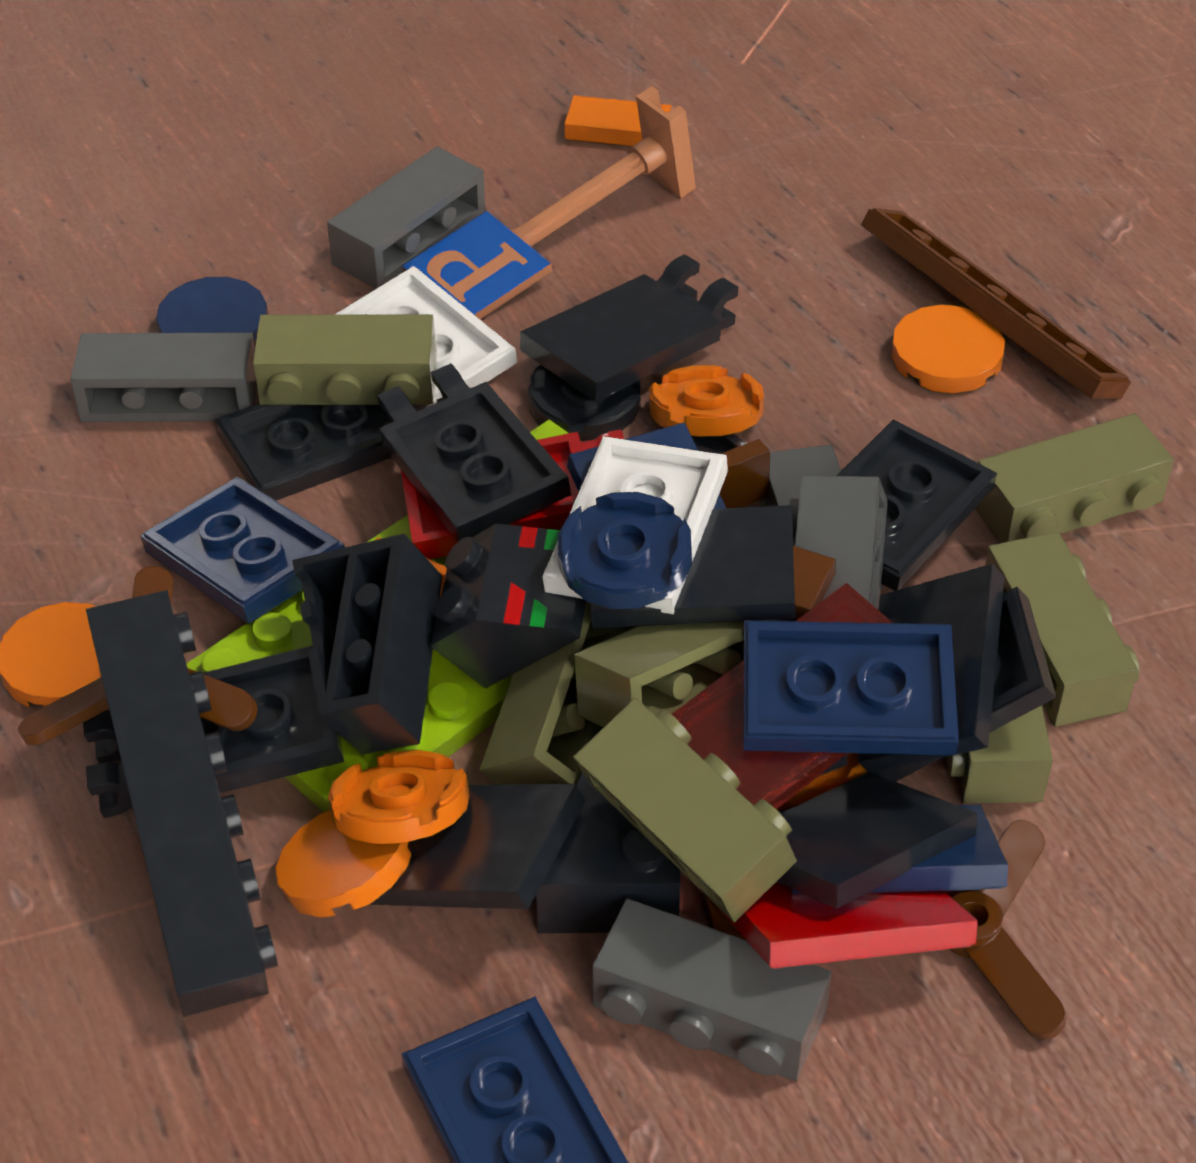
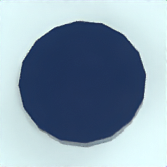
M205 277L186 282L169 292L158 306L156 321L159 333L252 332L253 340L255 341L257 339L260 315H268V308L261 291L246 281L231 277Z
M612 492L597 497L596 505L588 507L583 512L580 506L567 517L558 533L559 569L568 587L587 602L610 609L641 608L664 600L669 591L671 593L683 584L692 566L691 529L685 518L683 522L680 517L674 514V507L662 498L641 492Z

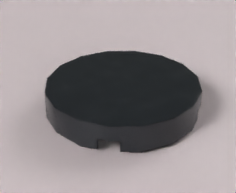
M541 364L535 368L530 377L531 384L528 388L529 413L538 426L551 420L568 433L578 432L580 441L595 440L602 434L621 429L624 430L634 422L641 408L640 380L595 402Z

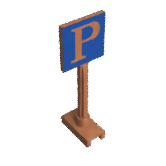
M653 86L647 88L636 96L642 140L629 148L627 156L514 230H510L488 211H485L402 266L403 271L405 272L413 266L416 267L478 319H482L553 271L551 263L531 246L639 174H648L680 199L696 189L686 110L678 105L666 113L661 109L659 90Z

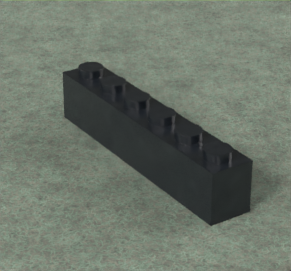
M167 590L86 609V614L183 1016L186 1017L269 994L265 970L278 967L277 958L268 924L255 928L253 926L248 903L261 900L251 858L237 862L231 838L243 836L244 832L234 794L220 797L215 775L226 773L227 766L218 732L204 735L199 714L212 710L202 671L188 673L184 654L196 651L187 612L173 614Z

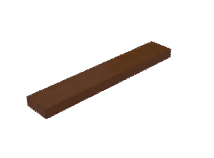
M879 208L868 209L861 223L862 227L1091 399H1122L1131 384L1128 376L903 211Z

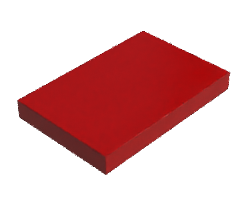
M775 882L735 923L719 908L721 913L772 969L971 947V945L976 944L978 920L944 891L866 893L836 909L805 894H792L791 888Z

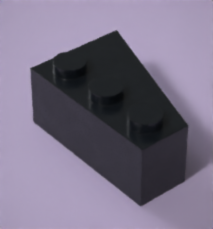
M404 533L292 560L294 574L301 580L305 602L300 604L302 620L310 627L313 648L308 650L319 716L361 755L420 744L433 653L430 641L436 619L434 609L440 598L443 576Z
M582 772L577 787L586 801L536 894L538 934L610 933L626 899L679 917L680 870L589 784Z

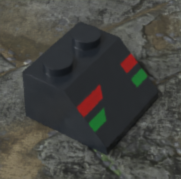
M494 524L472 538L465 537L461 539L447 555L445 561L447 571L442 593L434 609L436 619L430 647L485 689L580 638L586 600L547 593L544 589L542 576L558 542L560 530Z

